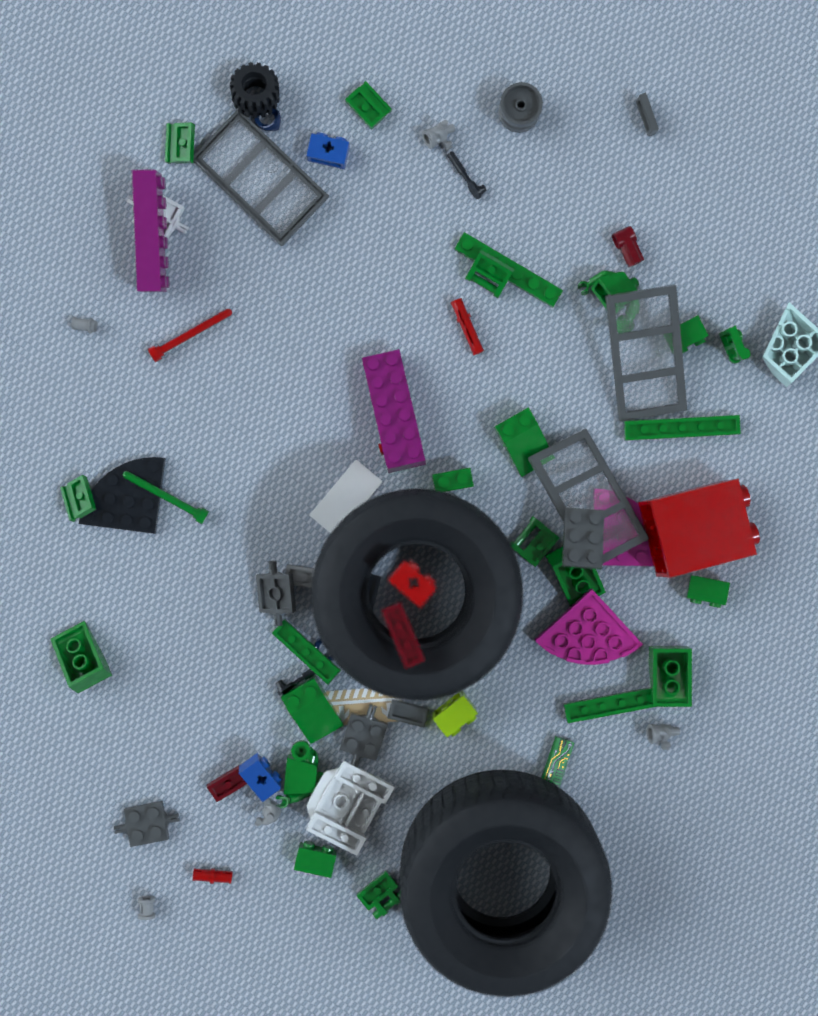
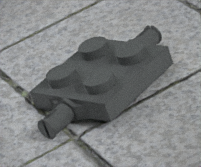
M273 560L268 561L270 573L256 575L259 612L274 615L275 626H282L281 614L296 612L293 574L277 572V561Z
M369 704L367 715L351 712L340 745L341 751L353 755L351 764L357 768L360 758L377 760L388 723L374 717L377 706H373V704Z
M163 801L124 808L125 824L114 826V833L126 832L129 837L130 847L165 841L169 839V823L179 822L180 817L178 813L167 816Z

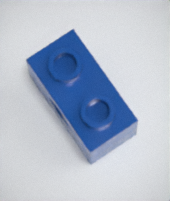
M311 133L306 157L309 162L345 170L350 144L343 137L330 138L324 133ZM328 147H332V150L327 153Z
M257 752L239 766V774L263 802L281 789L282 779L276 770L272 771L269 767V761L264 756L261 757Z

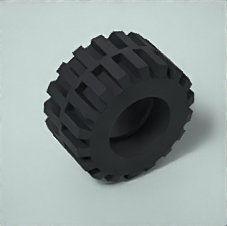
M253 62L248 63V66L243 64L241 69L237 68L235 75L232 74L230 90L234 107L238 108L239 113H245L246 117H250V115L253 118H257L260 115L262 118L266 117V113L270 115L272 109L277 108V103L280 100L277 75H275L272 69L269 70V66H261V63L258 62L256 65H253ZM253 86H258L265 89L262 93L257 95H252L245 92L248 88Z

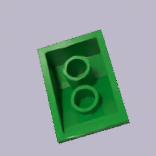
M528 407L493 427L521 477L534 471L528 458L549 447L535 417ZM551 455L540 462L544 465L555 458Z
M563 547L545 556L570 607L590 588L598 596L606 593L596 569L562 567Z
M85 621L50 639L68 687L79 694L112 676L108 663Z
M649 646L652 706L692 707V648L688 646Z
M317 676L310 678L281 696L290 715L310 744L344 726Z

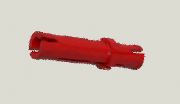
M462 298L452 301L450 304L457 316L456 321L461 325L473 356L483 352L484 349L470 319L471 315L467 313Z

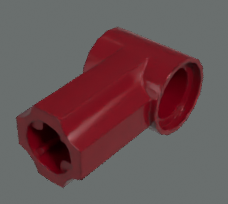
M631 226L612 234L613 242L616 248L621 251L628 268L644 261V257L636 243V234Z

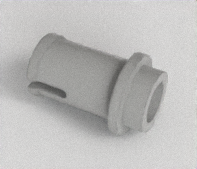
M72 318L71 328L73 330L88 331L90 334L97 331L98 323L93 318L89 320Z

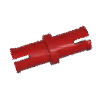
M194 868L193 881L210 882V884H214V882L231 884L233 871H219L216 868H211V870Z

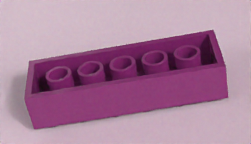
M132 170L137 291L167 292V288L170 287L169 276H166V268H169V259L165 257V249H168V238L164 236V229H167V218L164 217L163 211L167 207L166 197H163V189H166L165 177H162V174L157 170Z
M400 350L363 357L362 362L388 473L426 465Z

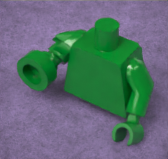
M604 270L591 277L589 282L581 281L578 284V289L586 287L581 292V295L584 296L589 293V288L591 287V290L607 310L605 296L637 291L639 281L635 277L629 279L625 272L622 271L615 273ZM639 299L615 303L616 314L626 306L625 314L619 315L616 319L618 333L630 332L634 328L633 319L639 311Z
M304 740L296 741L291 748V754L287 757L283 793L286 796H276V799H282V803L276 805L277 807L286 808L288 804L299 802L311 796L316 783L319 782L324 772L318 771L319 758L317 752Z

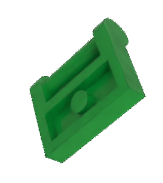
M481 250L465 279L469 282H475L498 298L515 269ZM475 272H478V273H480L481 275L487 277L488 279H490V280H492L493 282L497 283L499 286L497 287V286L493 285L492 283L488 282L487 280H485V279L481 278L480 276L476 275Z
M733 326L719 333L731 363L736 364L740 360H746L750 357V350L744 348L742 342L743 335L740 329Z
M532 516L529 520L530 523L514 542L511 541L510 544L513 550L536 567L559 540V537ZM535 527H538L540 531L524 550L519 546Z

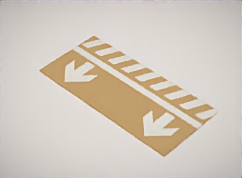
M368 688L326 691L344 725H347L351 712L367 715L369 704L377 706L374 715L376 719L383 722H399L388 719L387 716L392 699L402 701V699L388 697Z

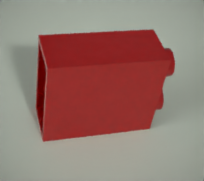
M739 479L723 480L638 502L644 528L650 538L648 539V545L656 577L671 578L757 555L755 545L759 544L760 535L757 526L753 522H749L746 507H749L751 503L750 494L745 485H740Z

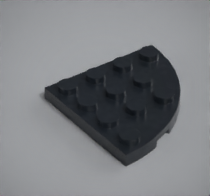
M149 457L136 459L108 472L91 490L96 510L80 518L79 524L156 534L161 498L125 479L123 473L128 471L162 490L166 458Z

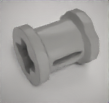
M141 896L138 898V903H140L138 919L151 920L155 918V913L153 912L154 896Z

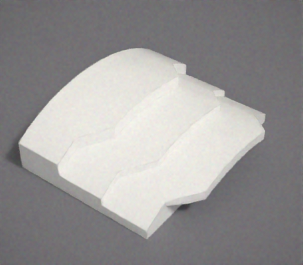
M343 761L339 768L325 771L306 805L310 816L306 830L357 856L366 840L364 833L381 803L386 804L395 787L382 778Z

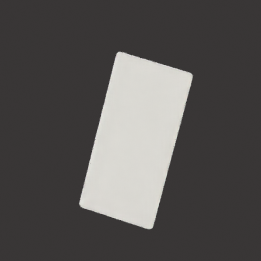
M355 460L311 512L310 517L331 533L345 516L371 497L381 485L382 480L358 460Z

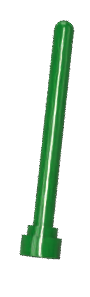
M128 471L123 473L125 479L193 515L196 522L203 524L209 513L208 510L204 508L196 509Z

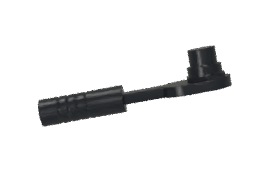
M451 151L447 154V157L459 175H462L468 184V189L474 198L480 199L483 193L487 191L485 185L477 186L469 178L455 153Z
M309 669L300 678L288 685L282 680L276 683L278 695L286 693L304 679L307 680L314 676L315 673Z

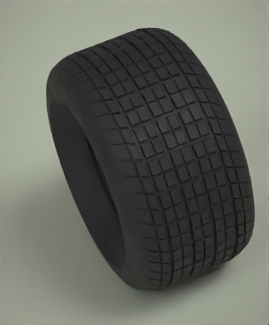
M404 489L385 493L361 504L345 516L331 532L320 551L314 568L311 586V604L317 631L325 648L337 665L356 682L374 692L396 699L412 701L432 700L450 696L472 686L486 676L505 655L515 637L523 606V583L519 563L516 560L517 557L507 537L498 525L478 507L460 497L431 489ZM410 544H424L444 551L455 560L463 575L465 596L458 616L445 630L430 637L416 638L425 661L405 668L390 630L377 619L371 608L368 595L369 579L377 563L392 550Z
M489 770L467 775L445 786L416 815L406 835L401 854L400 902L404 922L414 945L423 958L438 973L454 984L479 994L495 997H518L538 993L557 985L577 971L592 955L604 934L603 931L606 929L610 916V906L612 905L611 892H613L612 877L607 856L592 823L577 802L575 803V800L558 786H555V784L536 775L515 770ZM499 842H514L528 846L538 852L550 866L548 884L540 899L526 911L508 917L489 916L475 910L465 902L456 888L459 872L465 862L481 848Z

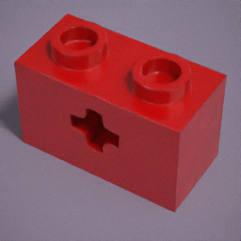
M404 560L388 581L416 605L421 607L437 589L434 586L436 581L428 574L425 576L418 572L420 568L411 560L408 563ZM410 577L412 579L418 578L417 583L419 585L417 587L415 585L409 586L410 581L408 579Z

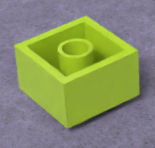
M462 690L434 710L432 718L448 738L450 735L452 737L457 735L461 731L460 727L464 724H471L477 718L478 712Z

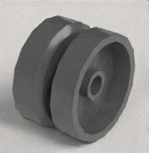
M525 82L514 83L505 89L501 96L498 110L499 119L505 128L512 132L522 133L529 131L535 126L543 106L542 96L538 89Z

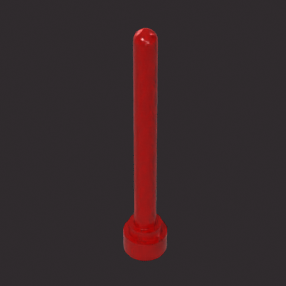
M226 309L162 346H152L148 349L155 363L158 362L167 351L231 316L232 310Z

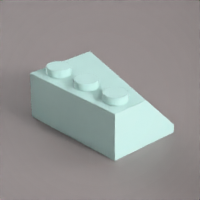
M790 302L762 357L771 373L786 387L818 357V328Z

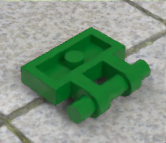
M387 870L357 893L358 899L368 911L374 906L377 908L372 913L375 919L380 918L382 915L385 916L389 913V909L401 903L400 891L398 893L394 892L398 887V883ZM386 896L391 898L385 904L380 902Z

